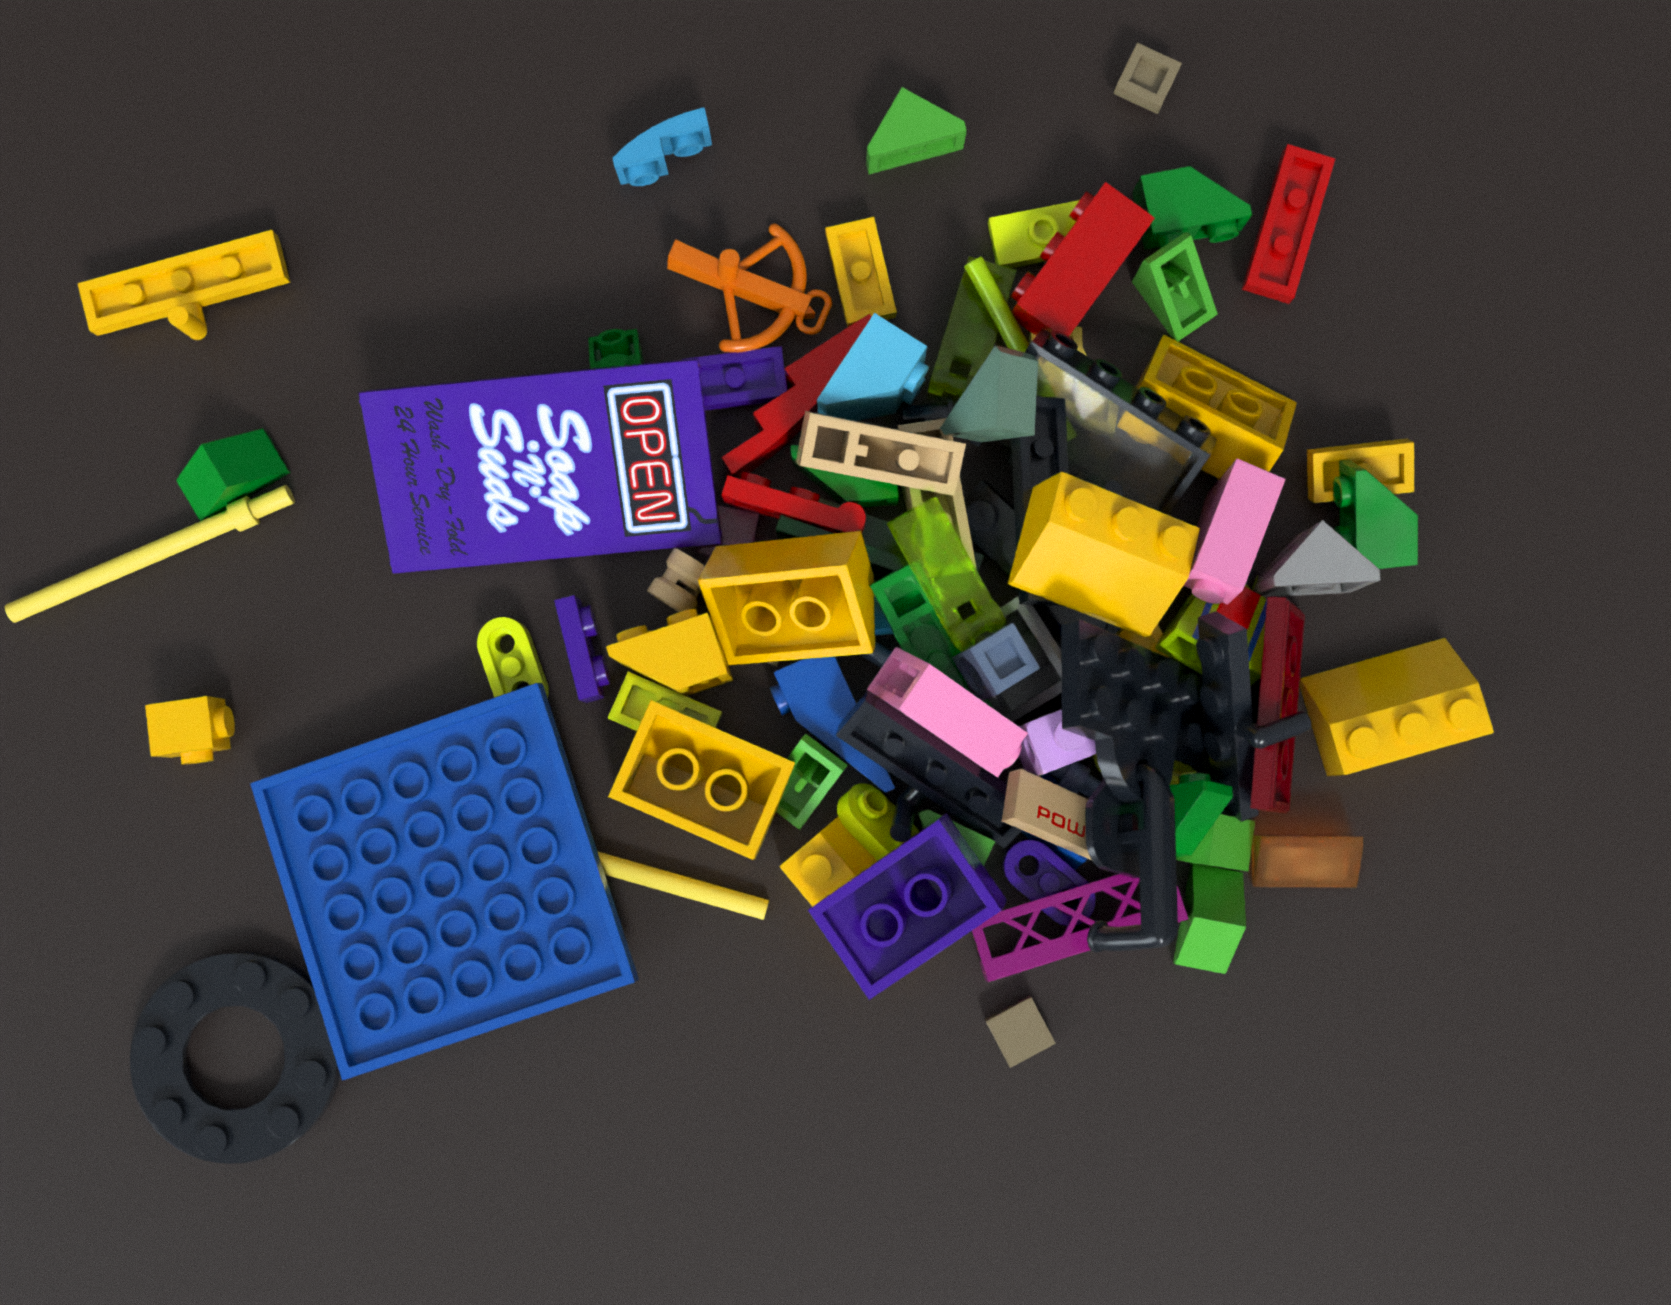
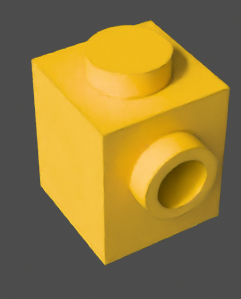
M203 696L145 705L151 757L173 758L181 756V764H195L213 761L214 751L231 749L230 737L234 735L235 722L231 709L226 706L225 699Z

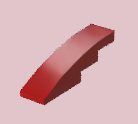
M870 313L785 368L786 381L791 388L753 412L755 424L761 432L721 457L724 467L730 476L740 479L742 472H752L781 450L802 430L805 411L818 413V397L871 319Z

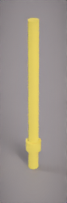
M284 485L253 499H250L248 496L227 504V510L10 602L5 605L6 614L12 622L16 623L233 529L242 532L260 524L261 517L294 504V496L289 487Z
M598 852L604 873L607 876L764 920L769 903L767 899Z

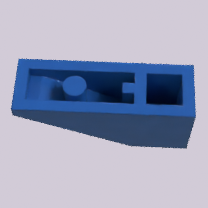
M835 656L802 659L774 672L779 684L770 687V690L782 716L792 712L799 725L882 792L886 793L895 789L885 768L836 736L839 724L853 709L856 702Z

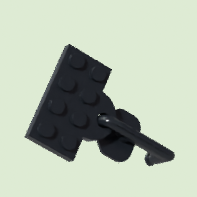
M1077 619L1061 623L1062 729L1095 741L1097 762L1103 776L1102 782L1086 803L1087 850L1091 860L1098 868L1132 878H1140L1141 924L1114 927L1109 926L1103 920L1096 921L1088 932V947L1095 953L1102 952L1103 950L1130 951L1162 948L1174 941L1178 930L1175 799L1169 785L1172 780L1173 769L1183 773L1203 770L1202 752L1205 746L1204 733L1201 728L1200 690L1203 685L1199 672L1186 665L1083 620Z

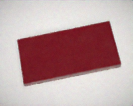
M1267 597L1257 724L1261 726L1298 712L1305 614L1285 597ZM1296 736L1262 749L1255 748L1250 808L1284 814L1290 811Z

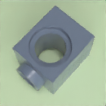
M1014 623L991 633L952 657L972 693L982 701L1000 694L1040 669Z

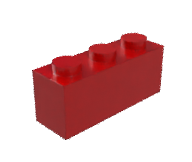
M1107 182L1103 184L1095 196L1086 191L1069 215L1076 222L1066 236L1058 231L1039 256L1046 261L1044 267L1036 277L1028 271L1010 296L1017 301L1012 310L1017 323L1035 336L1042 328L1050 333L1051 331H1058L1070 336L1155 219V217Z

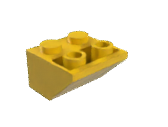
M696 609L685 610L667 617L668 626L654 631H648L646 625L622 631L616 635L617 643L606 646L609 657L684 696L734 681L711 617L708 613L697 614Z

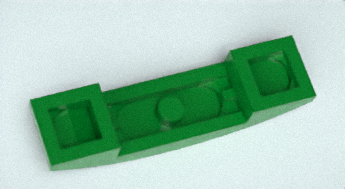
M914 560L869 584L901 649L931 664L972 693L952 659L953 656L962 651L939 609L940 605L917 561ZM988 699L983 700L984 703L992 707Z

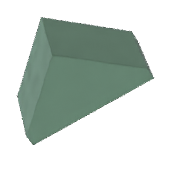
M995 345L940 427L944 435L977 442L1035 435L1038 360L1032 354Z

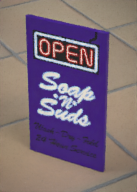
M699 358L359 392V403L364 418L392 573L721 544L722 531L719 526L700 374L702 367L699 364Z

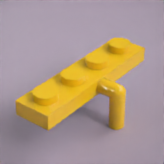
M269 230L77 284L89 331L97 336L168 317L169 322L191 339L201 340L207 335V326L202 307L291 282L279 237L273 230Z

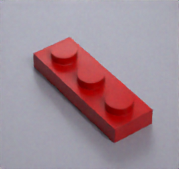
M1287 144L1280 158L1241 290L1290 304L1295 298L1336 158Z

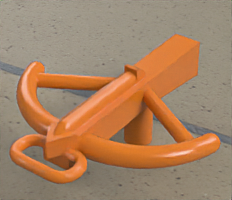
M773 223L769 226V233L774 238L742 261H740L737 251L733 249H725L720 254V258L717 259L676 239L668 255L667 269L724 292L731 340L723 339L720 341L719 348L723 352L740 353L762 348L779 338L790 326L793 319L796 320L797 328L809 335L819 333L826 322L832 306L831 297L826 292L818 289L804 294L807 283V271L802 252L791 235L778 224ZM782 245L791 261L793 271L792 285L789 288L745 270ZM734 295L780 314L774 323L763 332L741 339ZM819 297L824 300V307L816 326L808 327L804 325L803 319L815 317V312L809 305L812 298Z

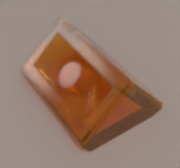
M1253 835V887L1357 888L1363 852V837Z

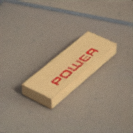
M1018 769L1009 772L1002 822L1091 860L1086 846L1085 808L1088 799L1026 770Z

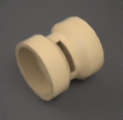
M674 548L666 560L668 568L663 576L656 577L647 592L677 612L696 609L698 606L696 598L701 592L698 578L705 566L686 553ZM679 582L680 584L684 585L685 588H681L676 583Z

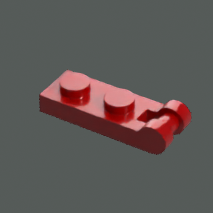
M742 472L740 479L727 475L722 491V497L726 504L775 519H779L780 515L835 534L855 531L863 533L865 530L866 515L864 509L857 503L847 502L835 508L819 503L820 495L806 489L791 487L790 492L786 493L770 488L771 481L756 474Z

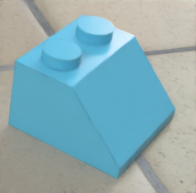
M874 313L818 397V413L860 421L894 414L903 401L911 405L926 382L924 376L929 369V366L924 364L927 346Z

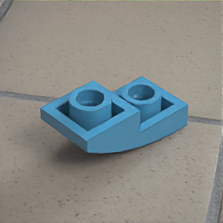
M705 108L692 110L669 118L646 130L625 145L613 157L614 167L620 184L630 183L632 186L650 185L656 182L659 176L669 174L665 160L666 155L674 154L678 157L692 156L701 152L703 147L712 145Z

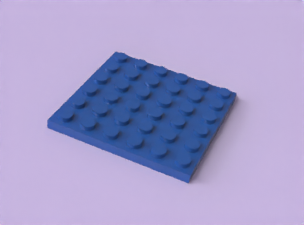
M543 683L529 685L250 783L342 1081L639 980Z

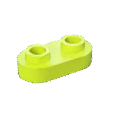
M506 617L495 618L487 622L478 634L477 648L494 698L515 691L518 685L523 682H527L529 685L543 683L548 698V683L528 629L519 621ZM506 635H511L515 641L514 648L509 653H503L500 649V641Z
M859 783L840 797L837 803V813L842 825L877 861L903 843L895 841L890 836L896 806L876 787L866 783ZM914 825L910 837L919 832Z

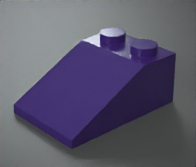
M945 813L808 909V911L870 1000L1002 911L1007 899L948 814Z

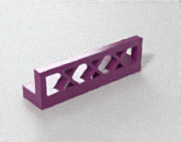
M1118 874L1000 911L972 930L981 959L979 962L985 981L991 982L1089 951L1087 936L1090 927L1095 921L1081 913L1090 895L1103 891L1121 901L1112 920L1106 922L1109 926L1140 925V903L1131 899L1140 878ZM1130 882L1124 895L1112 889V887ZM1177 886L1178 922L1188 920V916ZM1081 897L1075 911L1061 904ZM1127 905L1139 910V912L1122 917ZM1052 906L1070 915L1071 919L1062 936L1048 939L1031 929L1040 911ZM1032 913L1026 926L1012 920L1013 918ZM1078 920L1090 926L1072 932ZM1004 922L1022 932L1013 951L995 957L991 956L983 931L984 927ZM1028 935L1040 941V943L1022 948Z

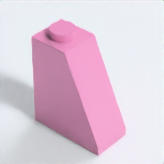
M1236 459L1208 492L1197 524L1200 532L1189 578L1183 585L1192 589L1194 596L1208 603L1220 604L1223 602L1228 605L1243 591L1284 485V478Z
M895 647L867 688V690L996 777H999L1003 769L1008 768L1016 761L1021 752V743L1028 734L931 664L898 647Z

